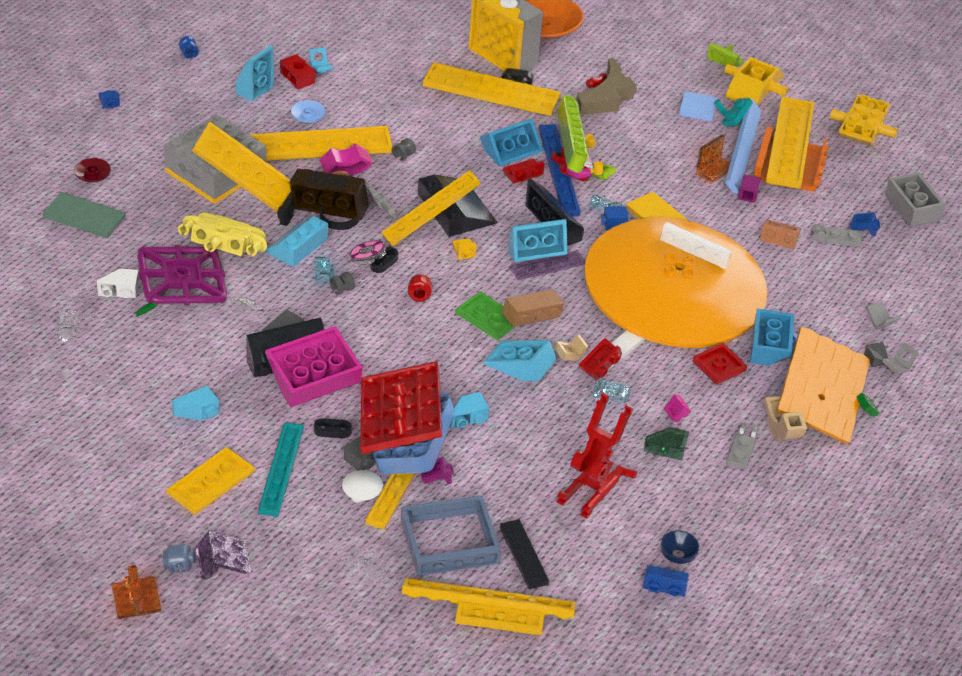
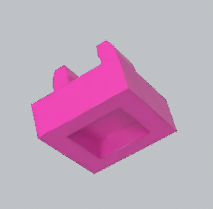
M674 394L664 407V410L673 422L680 421L682 417H687L691 412L689 406L677 394Z

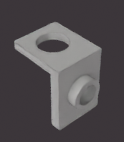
M882 301L866 307L877 330L892 325L901 318L899 315L890 319Z
M903 343L895 358H886L882 362L895 373L907 372L910 370L919 352L908 344ZM905 350L911 353L909 361H905L902 357Z

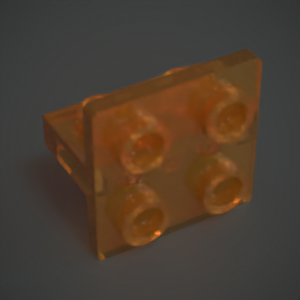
M136 565L127 566L128 575L124 576L125 581L111 584L118 619L161 612L155 577L139 579Z

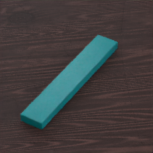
M284 422L258 508V514L279 517L304 425Z

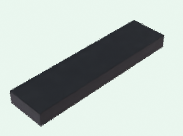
M520 519L500 523V530L528 589L549 585V579Z

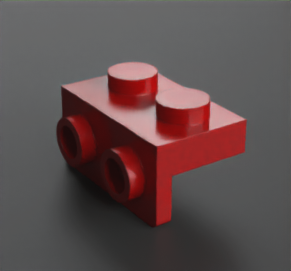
M604 338L579 363V368L595 381L603 378L607 374L608 369L620 361L622 355L621 348L618 345L614 346Z

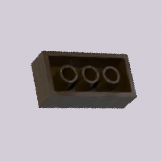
M297 168L289 182L295 210L320 213V208L323 205V214L362 220L369 207L364 178Z

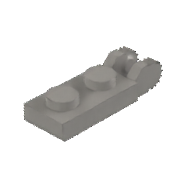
M814 224L812 227V240L861 247L862 245L861 231L825 227L824 224Z
M742 423L739 433H737L727 465L746 470L756 442L758 427L754 426L752 428L751 437L744 435L747 427L746 423Z

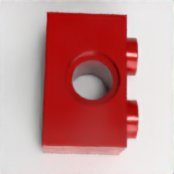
M298 54L280 60V73L297 89L315 84L316 72L314 68L309 66Z

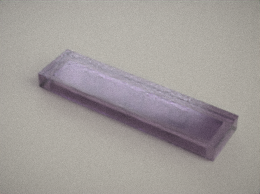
M575 250L567 252L566 255L545 257L511 265V270L517 280H523L585 265V260L580 252Z

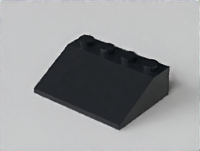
M436 174L419 178L418 195L425 202L457 178ZM474 190L435 216V219L448 237L497 224L495 218Z

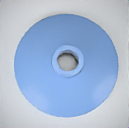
M312 100L297 102L291 108L292 116L304 123L320 121L326 113L325 107L321 103Z

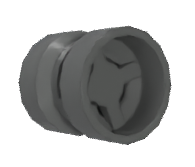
M409 138L403 139L392 147L393 156L395 158L402 157L399 159L400 161L416 152V146Z
M348 271L342 273L341 276L335 275L329 279L331 289H338L335 292L336 295L342 293L343 290L349 291L355 287L354 279Z

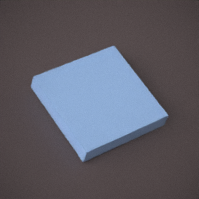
M685 91L679 115L712 121L716 108L714 102L718 97Z

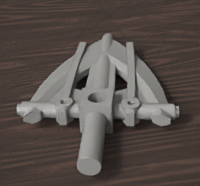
M365 180V187L374 198V202L394 220H397L398 216L390 205L391 203L382 193L379 194Z

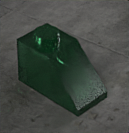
M669 427L650 434L645 438L643 452L682 461L688 442L689 431Z

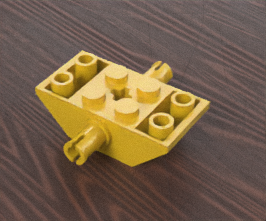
M752 57L740 68L729 63L725 67L724 73L734 76L725 95L729 99L736 101L740 98H750L758 106L771 92L783 97L787 94L788 87L778 84L784 77V73L780 68Z
M858 94L849 112L845 113L832 109L830 119L843 122L839 130L840 137L872 147L878 135L883 134L895 138L898 128L884 124L891 103L877 100L867 95Z

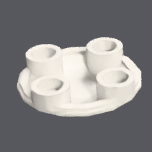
M357 470L347 474L343 479L342 488L352 501L359 503L379 496L383 489V482L374 472Z

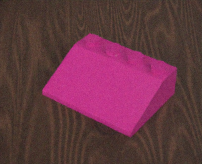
M336 326L265 350L281 393L290 407L361 382L363 367Z

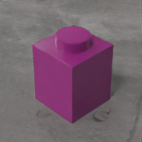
M744 174L738 200L755 203L761 178Z

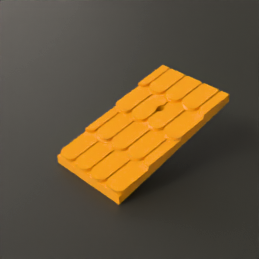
M801 327L797 335L776 411L782 414L802 412L807 426L838 441L849 444L860 404L857 396L863 391L870 359L861 353L850 350L844 345L833 342L827 337L816 334L811 329Z

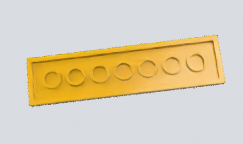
M781 97L766 183L801 189L815 102Z
M388 126L249 134L266 145V161L323 157L330 148L344 150L354 144L366 149L369 154L392 153V142Z

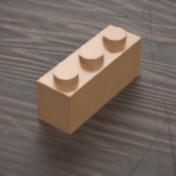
M553 289L506 298L502 314L513 327L560 317L564 302Z

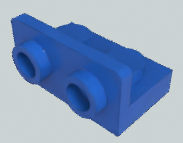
M647 565L643 589H648L651 592L668 593L674 597H685L689 573Z

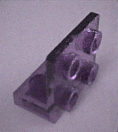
M208 530L196 545L202 579H210L218 571L219 567L243 574L251 572L246 542L242 539Z

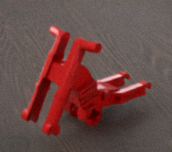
M604 393L601 394V399L596 402L595 410L586 430L589 436L584 451L578 450L570 463L572 468L582 473L572 481L564 492H559L557 495L559 499L556 501L564 506L583 484L597 490L581 508L583 511L580 515L586 519L590 517L596 505L619 482V478L622 475L633 479L637 476V471L624 468L620 464L610 473L614 463L609 459L614 452L611 450L612 446L620 442L628 419L632 415L633 408L625 406V411L621 412L613 434L599 428V422L609 400V396Z

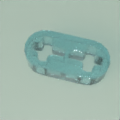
M602 380L594 384L592 391L595 398L601 399V394L604 393L609 396V401L619 403L628 402L631 393L630 389L625 385Z

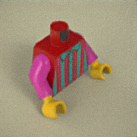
M586 135V146L593 148L595 146L593 135ZM563 147L560 152L553 151L551 154V161L558 163L560 172L577 180L585 182L592 173L595 175L603 173V163L597 161L592 165L589 152L586 163L580 173L574 172L567 167Z

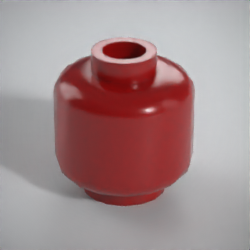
M418 274L409 280L408 295L411 299L423 302L431 296L432 282L429 277Z

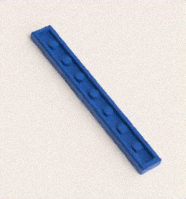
M556 124L539 125L538 129L558 202L572 216H580L581 212L571 177L562 174L558 163L551 161L552 152H560L562 149Z

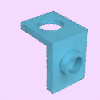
M325 47L309 49L311 67L315 71L326 73L328 72L327 70L333 69V66L327 63ZM316 52L322 53L323 58L321 61L317 62L314 60Z

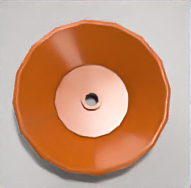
M524 0L543 12L541 40H553L567 35L578 29L584 21L583 10L571 0Z

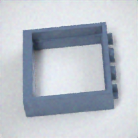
M483 495L401 507V523L417 576L500 564L501 549ZM477 513L487 547L420 556L410 523Z

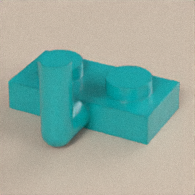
M750 98L737 99L730 110H726L720 99H717L714 104L720 113L725 116L722 124L729 127L739 124L753 102Z

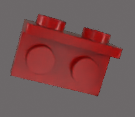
M533 158L503 167V172L513 184L524 182L525 180L544 175L545 163L543 161L536 162Z

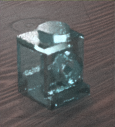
M315 257V285L330 284L329 279L334 276V264H330V257Z

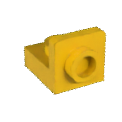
M470 238L454 240L452 242L458 259L476 257L477 245L475 242H471Z

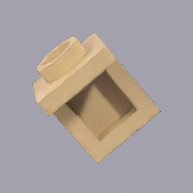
M576 335L571 343L557 341L553 348L562 360L579 361L586 352L588 345L580 335Z

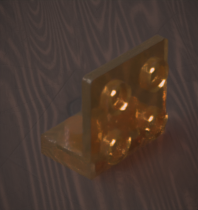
M722 134L706 145L701 146L698 152L696 175L711 184L725 176L730 166V162L721 157L725 136Z

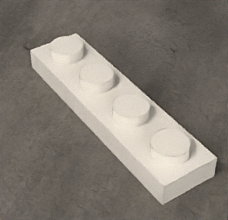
M668 222L664 224L660 238L661 241L723 269L729 266L732 255L731 250Z

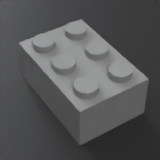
M920 172L888 179L885 196L910 227L941 221L945 203Z

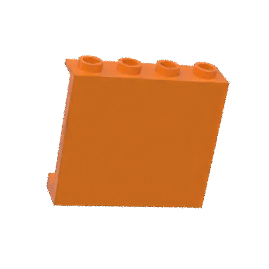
M766 126L754 171V176L761 178V181H766L774 140V136H772L773 127ZM827 138L824 139L823 146L808 143L801 189L815 192L816 186L820 187L821 176L829 146L826 145Z

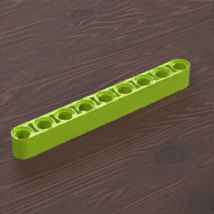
M563 95L557 109L566 164L570 170L580 173L588 158L577 100L572 96Z

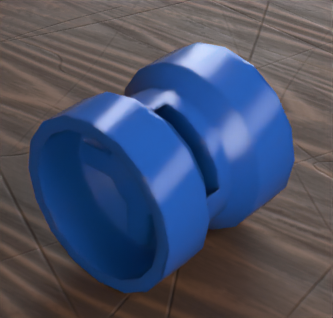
M185 36L180 39L179 47L185 58H193L199 54L198 46L193 37Z

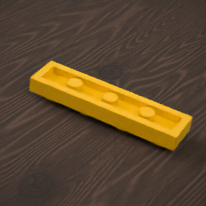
M459 601L455 624L542 636L545 613Z

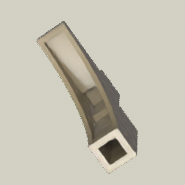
M608 58V76L600 85L587 91L577 92L576 100L580 115L619 111L622 100L634 99V93L637 91L636 84L633 83L631 77H625L622 74L620 65L617 64L615 58Z

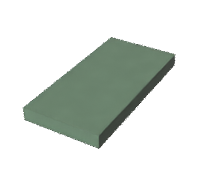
M61 192L43 212V217L109 238L125 219L126 213Z

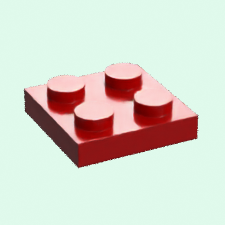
M724 343L693 356V363L716 385L747 370V365Z

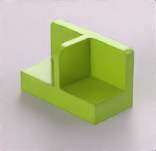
M711 43L708 47L707 58L723 66L729 63L739 67L744 63V60L739 58L740 55L733 53L734 45L732 44L723 48Z

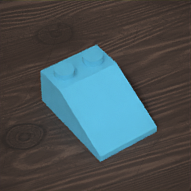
M272 45L249 59L236 80V94L251 102L274 87V46Z
M550 340L501 341L483 362L485 365L519 380L537 382L542 379L557 359Z

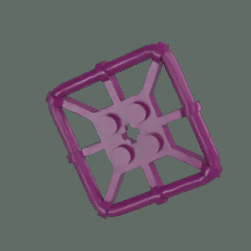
M174 245V247L142 246L138 249L137 258L140 270L138 275L142 281L144 296L148 303H184V305H190V303H224L227 300V290L224 281L225 272L222 270L217 249L210 252V250L206 251L204 247H180V245ZM158 254H174L176 258H164ZM182 254H200L196 258H182ZM145 258L157 263L162 269H147ZM208 258H212L214 269H201L200 264ZM149 278H163L164 282L151 291ZM203 278H215L218 289L203 281ZM188 288H200L212 296H190ZM167 289H182L183 296L159 295Z

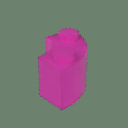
M357 144L344 150L330 148L320 159L325 173L343 171L353 175L366 170L373 164L368 151Z

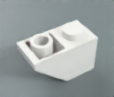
M118 269L97 280L98 296L136 298L139 286L138 270Z

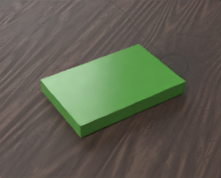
M481 291L455 309L456 314L496 340H499L515 328L502 314L503 306Z

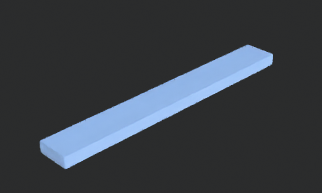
M753 99V104L743 117L725 180L727 186L735 194L740 191L761 115V110Z

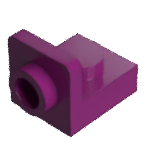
M444 457L437 458L433 469L421 473V477L425 484L442 478L445 479L447 484H451L454 470Z

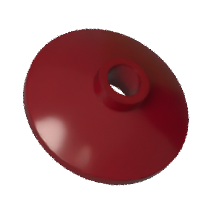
M88 158L77 163L74 172L76 177L82 181L98 182L109 176L111 167L103 159Z

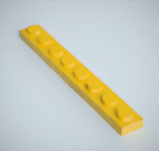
M405 578L402 587V594L412 598L421 596L428 597L433 601L449 600L454 604H458L461 601L545 613L544 616L548 614L556 615L561 619L574 618L575 601Z

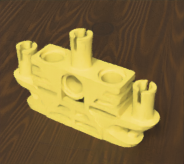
M206 212L200 213L198 216L189 215L178 226V232L181 235L184 233L185 236L191 231V241L203 244L205 250H210V252L219 249L239 256L245 252L249 256L251 254L255 256L258 252H264L267 248L266 235L263 230Z

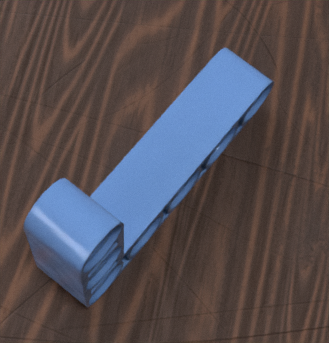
M440 393L442 437L417 442L413 446L391 447L375 451L373 457L381 474L425 473L433 469L454 415V407L448 393Z

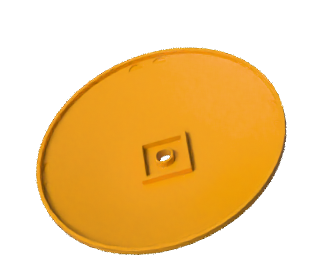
M652 217L619 224L606 231L593 243L585 261L584 278L586 287L598 308L610 320L626 331L662 345L682 348H703L732 341L753 327L757 308L764 309L767 301L765 278L753 257L741 245L723 233L687 220ZM668 222L731 250L732 255L729 266L723 269L661 241L660 238L664 224Z

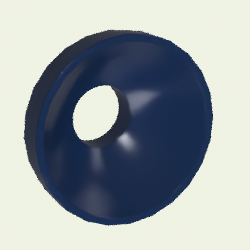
M680 530L671 531L665 534L661 540L663 556L673 563H689L698 554L699 543L688 532ZM680 550L684 553V556L675 557L672 552Z

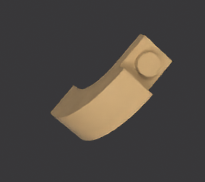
M780 396L765 397L764 404L769 417L767 422L774 438L778 441L802 438L807 430L802 412L779 413L776 409Z

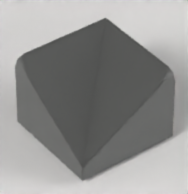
M884 343L866 345L864 355L870 359V365L872 367L885 365L882 361L888 358Z

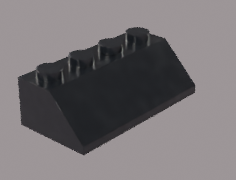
M528 179L525 203L528 210L540 222L566 219L567 246L582 241L583 226L574 219L572 214L545 187L532 179Z
M321 317L246 335L247 364L253 376H267L273 373L265 350L324 330Z

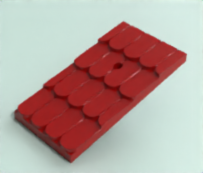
M438 361L361 377L360 448L362 454L442 437L441 388Z

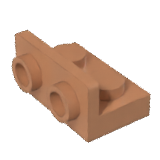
M766 219L760 240L795 249L801 228Z

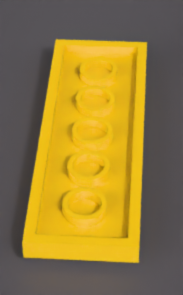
M212 122L206 125L191 150L276 212L291 192L289 178Z

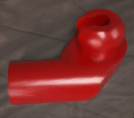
M601 73L598 77L587 79L586 86L588 88L597 87L607 78L606 74Z

